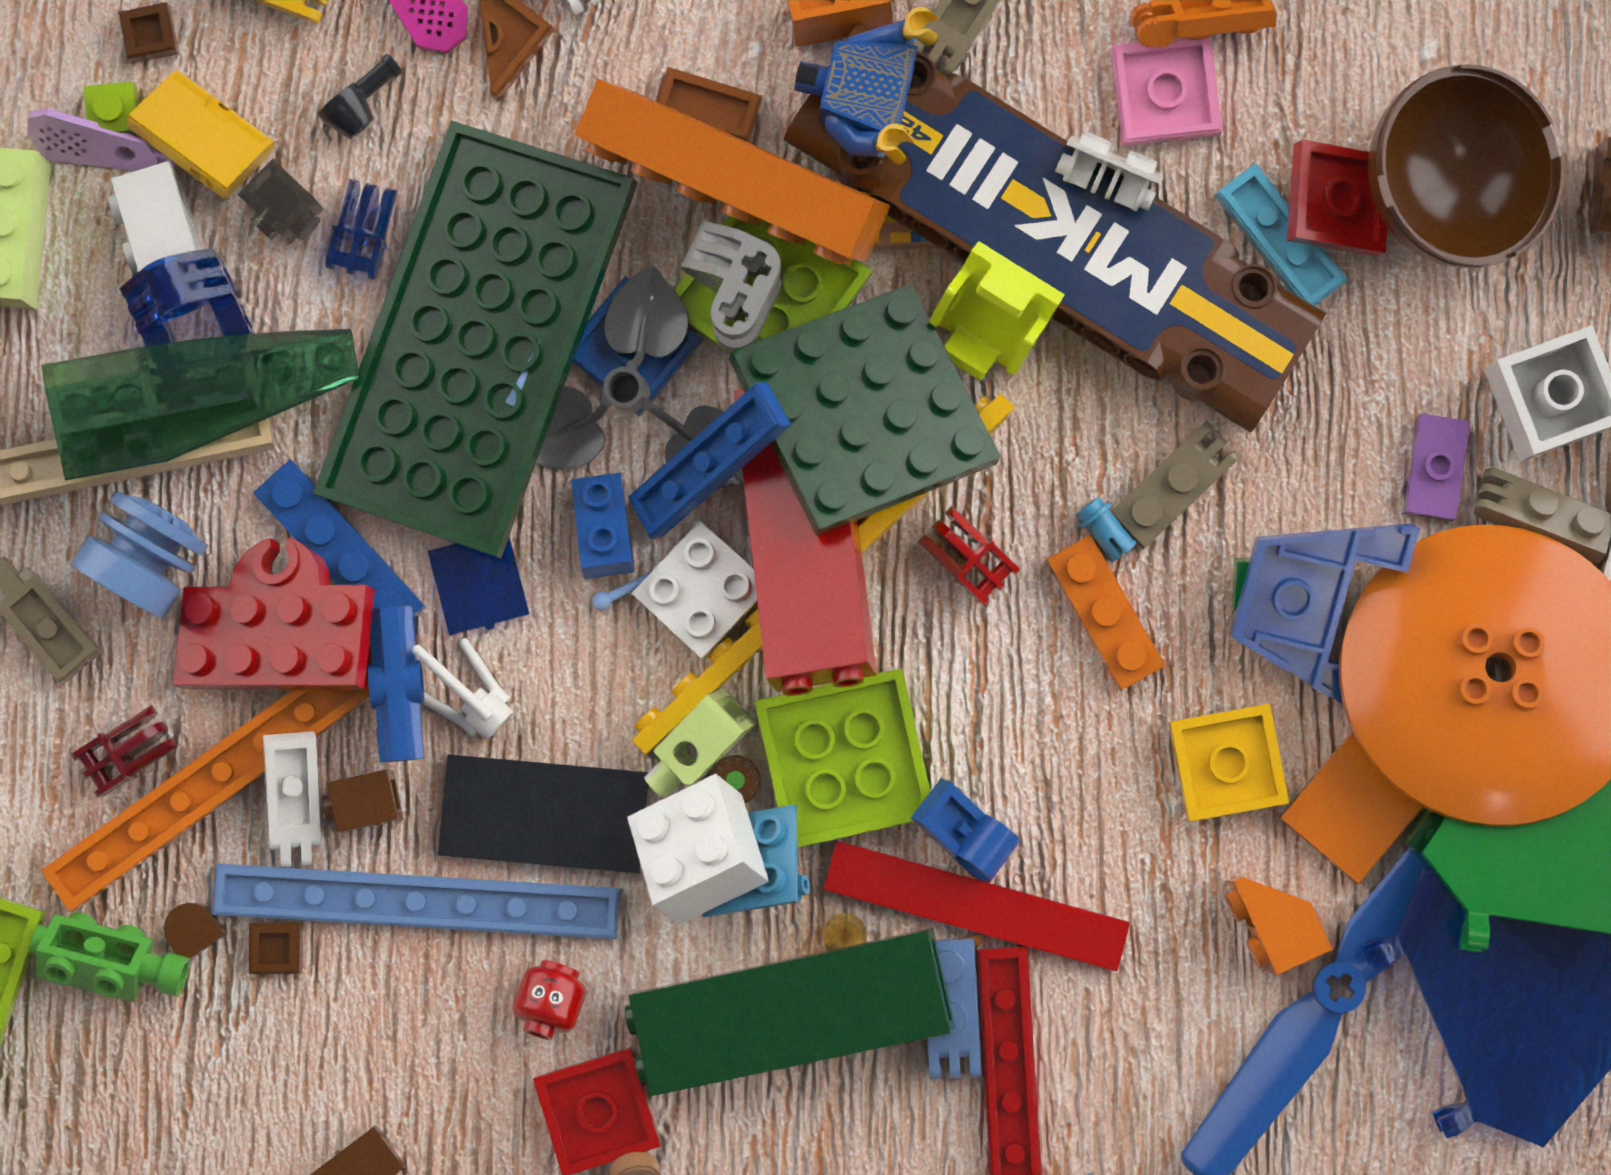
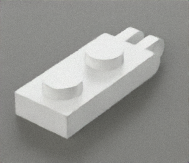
M315 732L263 735L269 849H279L281 868L291 867V848L295 847L300 848L301 866L312 865L311 846L321 845Z

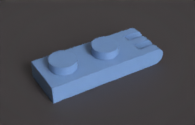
M974 938L936 940L956 1029L949 1034L927 1038L930 1079H941L942 1065L940 1058H949L950 1078H961V1057L970 1058L969 1072L971 1078L982 1077Z

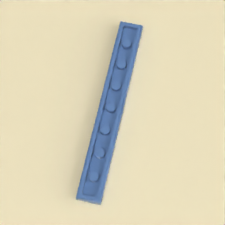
M216 864L212 915L618 939L621 888Z

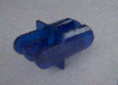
M349 179L338 224L331 227L333 233L326 256V268L333 270L336 265L347 268L348 274L354 275L357 270L368 273L369 279L375 280L377 278L384 250L388 248L384 241L398 190L390 188L384 190L372 232L379 202V186L367 183L363 188L357 207L360 195V182ZM355 211H356L354 223H353V226H352L354 214H355ZM343 239L353 242L350 253L340 251ZM363 245L374 247L371 259L361 256Z

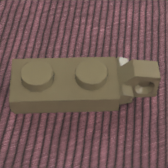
M0 556V613L57 682L65 684L103 651L39 575L35 574L29 567H26L19 573L5 556L3 558Z

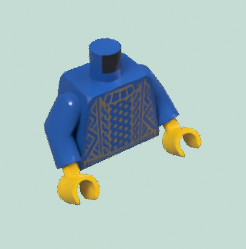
M916 7L908 13L904 20L850 36L846 41L835 42L829 67L800 61L794 91L822 97L819 123L825 126L827 134L849 155L860 157H884L887 155L893 163L902 164L905 161L906 155L897 146L902 142L913 143L914 141L901 125L918 46L911 44L917 39L924 45H932L936 42L938 36L931 29H923L928 22L938 20V16L929 9Z

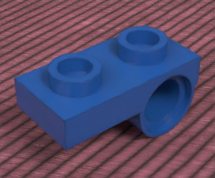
M621 472L571 479L580 563L584 579L635 572Z
M940 778L911 817L925 833L973 878L982 882L990 883L1020 843L1019 838L1008 827L995 818L984 814L952 782Z

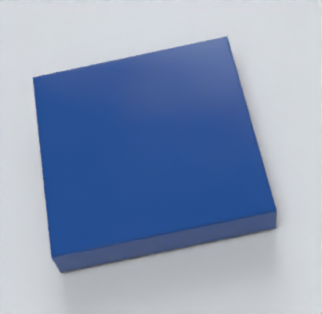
M626 276L588 320L573 360L577 367L602 387L605 378L612 370L626 367L627 362L632 361L635 357V353L622 354L614 351L608 344L604 329L607 310L616 294L629 280ZM689 327L684 342L672 354L656 358L645 353L644 361L637 369V372L647 380L650 386L649 400L653 402L703 342L702 338ZM641 408L633 413L640 417L646 409Z

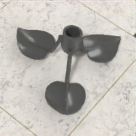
M649 266L629 279L612 300L605 317L604 329L609 346L618 353H635L634 359L628 361L626 367L616 368L607 375L603 385L605 396L601 398V404L594 412H592L590 399L583 392L564 386L536 464L556 469H574L593 461L605 445L604 432L596 421L603 418L612 405L625 412H635L645 408L678 432L666 445V463L724 412L711 406H698L689 413L683 425L649 400L650 386L647 380L637 372V369L644 361L645 353L656 358L672 354L684 342L689 327L688 314L683 301L656 267ZM742 469L720 488L743 484Z

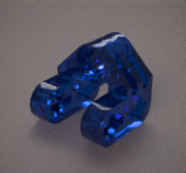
M213 248L180 253L158 259L145 266L119 288L123 298L126 299L128 310L136 322L137 331L142 336L151 360L164 382L189 372L187 362L169 321L200 309L208 303L211 305L223 335L233 352L258 342L229 271L220 255Z

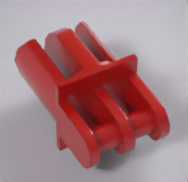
M951 506L945 512L946 516L979 549L975 552L940 520H937L931 528L965 564L960 567L940 546L925 534L917 542L956 578V583H959L980 604L986 607L989 603L987 597L996 588L1001 591L1005 587L1002 583L1011 572L1016 575L1020 569L995 545L993 540L990 542L967 519ZM988 552L1000 561L992 571L980 561ZM973 567L985 577L977 587L965 577Z

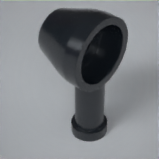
M388 54L381 57V62L358 81L344 88L318 112L317 115L326 125L347 138L353 139L373 122L374 117L367 99L393 77L397 78L402 74V70L397 62Z

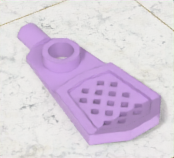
M49 108L34 110L29 113L28 137L47 161L131 171L141 170L169 161L176 167V164L161 152L153 150L147 141L139 139L133 134L118 133L99 127L97 122ZM121 147L129 148V149H131L132 151H127V150H125V149H123V148H121Z

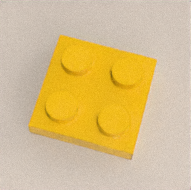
M1270 703L1168 722L1187 822L1289 804Z

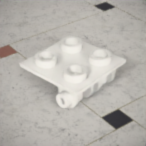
M1086 131L1082 133L1080 139L1075 136H1071L1068 139L1066 145L1076 148L1074 154L1070 156L1063 153L1055 172L1064 175L1063 181H1068L1086 189L1097 162L1101 163L1102 166L1090 191L1091 193L1095 194L1108 166L1115 169L1116 172L1104 198L1109 200L1122 172L1125 176L1114 201L1136 212L1139 207L1147 211L1149 210L1156 192L1147 189L1150 181L1161 184L1163 178L1162 173L1155 171L1157 161L1131 150L1126 159L1108 151L1111 145L1110 141Z
M701 520L631 593L702 660L757 603L754 569Z

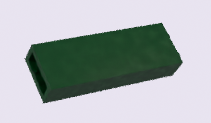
M934 928L641 990L628 995L630 1004L625 1006V1019L629 1033L631 1035L637 1034L641 1055H637L635 1059L638 1079L642 1086L648 1085L650 1097L945 1035L956 1029Z

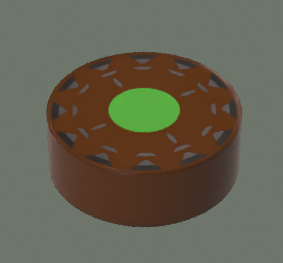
M741 755L727 756L721 759L712 770L711 776L717 774L740 792L745 804L752 801L760 790L761 775L759 769L747 757Z

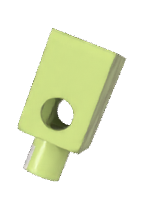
M723 688L708 694L654 749V753L661 761L644 777L646 782L663 798H667L682 782L688 787L699 782L758 723ZM688 742L692 743L698 751L696 759L690 757L686 751V744Z

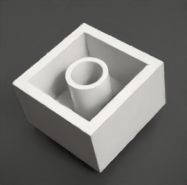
M1593 325L1498 359L1484 369L1520 462L1611 429V371Z
M717 774L627 817L652 905L679 924L769 882L743 796Z

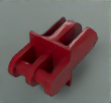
M150 705L108 733L97 734L95 739L71 754L74 761L80 759L86 771L83 775L86 780L92 778L98 789L94 792L97 798L109 794L131 779H136L138 772L178 748L175 740L169 739L158 744L135 760H131V757L166 735L168 729L163 721L143 729L123 743L119 742L158 715L153 705ZM104 746L109 756L99 762L93 751ZM115 764L120 775L110 780L105 770Z

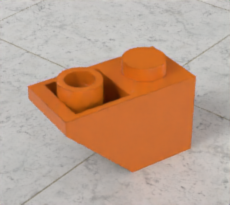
M1235 876L1227 880L1231 892L1225 894L1226 901L1236 921L1239 922L1245 919L1253 938L1247 940L1246 943L1259 969L1266 966L1269 973L1279 975L1333 950L1311 902L1245 877Z

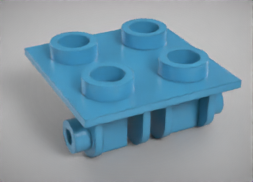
M795 804L748 812L769 882L702 913L704 918L798 903L803 895L809 894L810 884L808 877L805 874L799 875L797 873V806Z

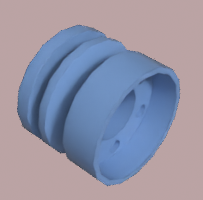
M116 490L109 501L129 513L122 522L102 511L99 519L116 534L110 543L88 535L70 564L115 594L145 611L164 619L181 592L164 573L169 566L183 572L192 573L195 566L177 555V552L181 546H184L203 556L209 545L196 535L188 523L146 498L126 495Z

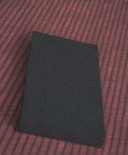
M448 754L438 855L641 873V864L627 817L647 807L649 785L644 777L649 772Z

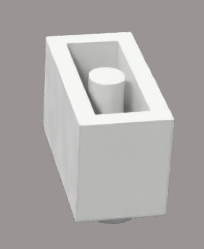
M169 161L111 178L115 194L108 197L109 204L117 224L125 225L129 241L122 245L126 261L132 272L138 270L139 274L151 283L207 265L180 173Z

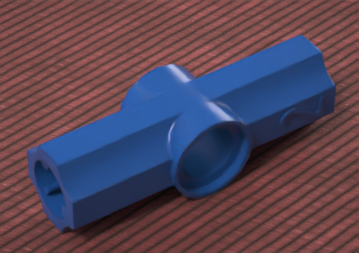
M390 606L375 608L372 611L370 631L372 663L368 665V684L371 707L376 709V735L379 760L381 763L425 759L421 705H424L425 700L424 679L421 660H417V656L412 652L413 646L416 645L413 607Z

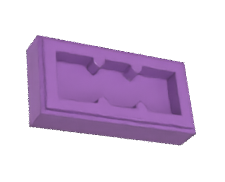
M1422 413L1417 416L1403 514L1451 522L1456 520L1471 421Z

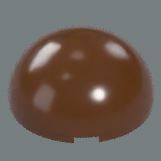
M1465 64L1440 68L1421 76L1406 86L1395 96L1380 117L1371 139L1368 154L1370 192L1374 205L1389 231L1415 254L1431 262L1455 268L1472 269L1497 265L1512 259L1532 246L1542 236L1555 216L1564 184L1563 155L1559 156L1556 140L1550 127L1554 123L1542 103L1526 86L1504 72L1481 65Z

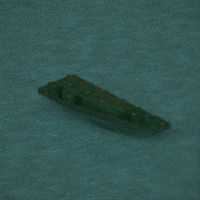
M351 329L297 330L192 339L41 365L46 398L65 481L170 461L360 379Z

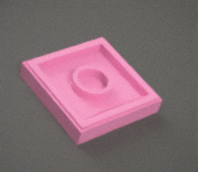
M1211 35L1201 40L1176 38L1168 47L1158 48L1154 46L1153 49L1152 47L1146 48L1145 45L1142 46L1141 42L1112 45L1110 51L1122 146L1221 135L1222 124Z

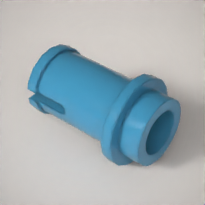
M1098 496L1077 512L1075 516L1081 522L1078 525L1080 530L1086 528L1107 554L1110 562L1113 563L1122 556L1123 551L1127 553L1137 542L1131 538L1109 510L1112 504L1109 501L1104 503Z

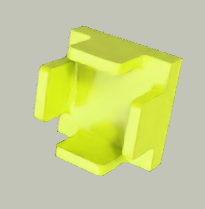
M978 241L963 267L946 289L928 323L936 328L939 325L952 334L944 345L952 363L976 379L982 380L995 362L1005 366V371L1014 376L1026 361L1065 295Z

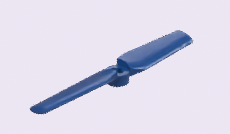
M1409 848L1347 922L1333 963L1323 966L1316 972L1312 981V991L1275 1015L1181 1152L1183 1164L1193 1175H1230L1329 1055L1343 1013L1354 1010L1362 1003L1366 994V982L1396 963L1447 889L1432 868ZM1346 975L1350 979L1346 986L1351 992L1350 998L1347 999L1341 996L1334 1001L1331 1000L1328 996L1331 987L1326 983L1328 977L1331 976L1338 979Z

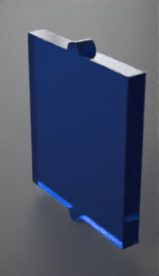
M510 536L501 559L458 544H451L427 551L449 636L482 627L493 630L497 623L530 615Z

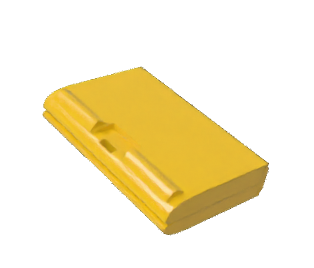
M179 70L172 72L127 118L128 129L147 141L152 147L224 200L254 172L275 147V142Z

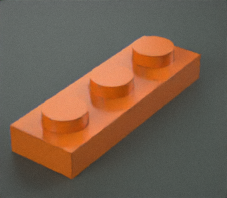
M1091 534L1045 560L1119 691L1166 666Z

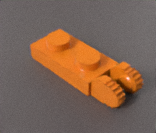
M1271 0L1149 1V3H1138V6H1134V10L1131 11V16L1129 17L1132 26L1135 27L1138 41L1141 42L1142 46L1145 45L1146 48L1152 47L1153 49L1154 46L1158 48L1168 47L1176 38L1201 40L1213 34L1230 32L1251 34L1259 29L1276 27L1277 11Z

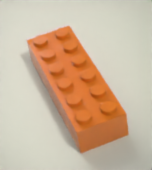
M598 78L574 136L588 141L585 151L597 157L626 165L628 160L633 162L630 170L633 173L667 185H671L672 180L679 182L676 192L701 203L707 202L715 205L716 201L720 200L724 202L721 212L746 223L751 222L760 225L762 220L770 223L767 230L768 233L793 244L796 242L805 246L807 240L816 243L813 253L840 265L843 263L850 266L853 259L868 260L891 208V205L632 90Z

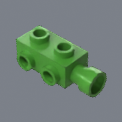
M81 912L72 913L69 917L54 914L48 927L43 925L36 927L30 944V954L36 956V978L48 980L57 985H67L95 992L104 997L118 998L130 1002H135L143 983L156 986V990L159 993L179 997L184 988L190 966L189 957L170 952L165 957L153 954V939L146 937L143 931L135 926L122 925L117 930L97 925L91 916Z

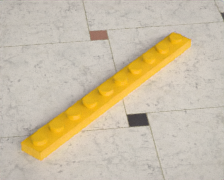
M1002 393L992 402L984 396L975 404L989 435L1012 414L1015 408ZM927 493L859 519L862 555ZM758 609L744 622L749 630L739 640L734 642L728 637L708 655L707 658L713 664L699 677L693 671L690 672L670 691L676 697L672 703L662 712L654 706L633 726L639 734L632 741L646 756H649L708 694L720 689L763 649Z

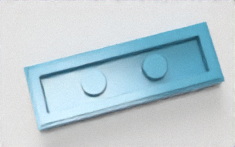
M1256 163L1215 194L1218 202L1285 287L1316 306L1348 280L1324 248L1287 241L1289 204Z

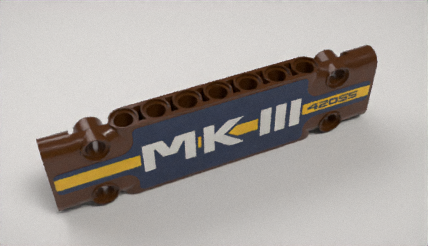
M858 23L848 38L871 29L862 23ZM917 52L913 74L918 76L924 85L917 89L909 88L901 123L902 127L914 139L913 143L902 142L897 146L906 155V159L902 164L893 163L886 155L884 157H868L871 165L865 169L851 167L846 161V157L849 154L827 134L825 126L819 123L822 97L809 94L784 135L783 140L833 170L841 184L853 189H863L869 193V196L891 205L887 214L889 217L961 262H966L972 249L980 241L1060 291L1065 296L1051 317L1052 319L1145 377L1157 381L1165 378L1172 383L1176 393L1183 399L1205 403L1214 411L1249 433L1254 430L1326 315V312L1277 283L1274 274L1267 267L1260 264H1247L1240 260L1239 252L1232 244L1158 197H1154L1148 211L1139 207L1136 212L1127 206L1115 202L1114 199L1124 179V176L1121 174L1109 200L1105 199L1106 192L1116 172L1108 166L1095 194L1090 191L1102 166L1101 163L1097 162L1086 189L1068 181H1063L1064 175L1055 172L1062 154L1065 153L1073 156L1076 148L1066 145L1067 141L970 80L957 74L945 76L936 70L932 60L925 54ZM1242 283L1254 285L1260 293L1261 300L1250 301L1245 299L1239 290V285ZM1191 364L1203 366L1209 374L1210 382L1206 384L1194 382L1188 374L1187 366Z

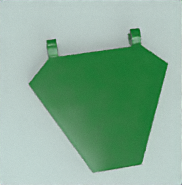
M1611 779L1594 795L1569 811L1548 820L1528 825L1487 827L1467 824L1445 817L1421 852V856L1466 912L1460 936V950L1481 953L1482 950H1488L1490 938L1489 916L1611 935Z

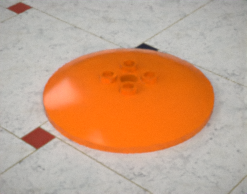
M1503 525L1463 526L1441 531L1417 541L1408 573L1382 567L1367 584L1351 611L1341 642L1339 684L1342 703L1352 732L1366 757L1395 789L1411 801L1443 817L1467 824L1487 827L1528 825L1553 818L1586 801L1611 779V582L1599 569L1575 550L1545 535L1522 528ZM1494 656L1501 657L1510 664L1512 675L1509 681L1496 682L1488 676L1485 669L1488 658Z

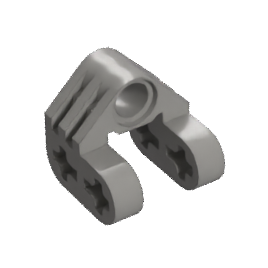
M702 221L680 268L717 293L711 307L715 338L720 346L728 351H732L757 341L781 290L780 258L775 248L767 242L736 228ZM759 272H765L767 273V276L760 275ZM748 275L756 277L752 286L746 281ZM740 311H743V314L746 316L745 323L736 321L733 327L725 325L726 320L734 322Z

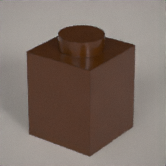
M385 769L328 782L329 794L322 796L326 820L329 825L336 824L338 833H347L404 820L394 770Z

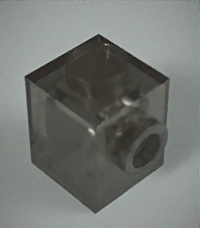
M274 159L238 194L256 213L250 221L271 241L279 235L289 245L296 238L303 240L309 236L320 223L318 215L324 210L318 201Z

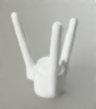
M462 638L459 642L460 647L490 693H487L481 687L473 694L420 645L413 646L412 652L424 665L465 702L460 710L467 716L462 715L425 692L424 705L459 725L472 738L478 733L485 740H488L513 714L514 711L506 704L511 697L497 684L468 639Z

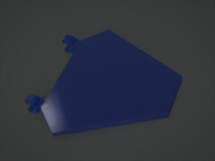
M1423 866L1397 932L1367 941L1361 945L1368 964H1372L1375 970L1395 962L1404 954L1409 962L1466 1097L1465 1102L1445 1105L1431 1112L1440 1132L1443 1131L1446 1138H1451L1466 1131L1472 1124L1478 1121L1544 1148L1611 1069V935L1489 916L1490 938L1488 950H1482L1481 953L1460 950V936L1466 912L1432 868Z

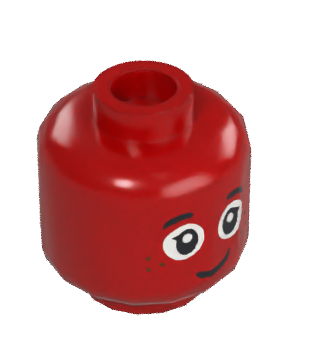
M542 960L540 966L530 967L525 971L512 1007L513 1013L525 1022L524 1032L541 1039L552 1040L554 1032L568 1033L574 1029L587 991L584 984L578 980L580 973L577 970L561 963Z

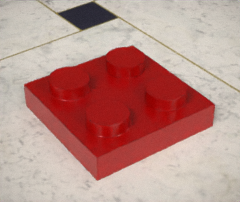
M1304 139L1293 144L1287 229L1288 242L1374 257L1386 253L1388 228L1374 205L1369 188V151Z
M632 1047L533 1078L562 1175H572L613 1162L620 1156L628 1153L645 1152L661 1147V1140L645 1088L638 1079L636 1058Z

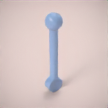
M651 572L608 593L606 591L597 592L592 599L593 606L600 611L610 608L612 601L633 592Z

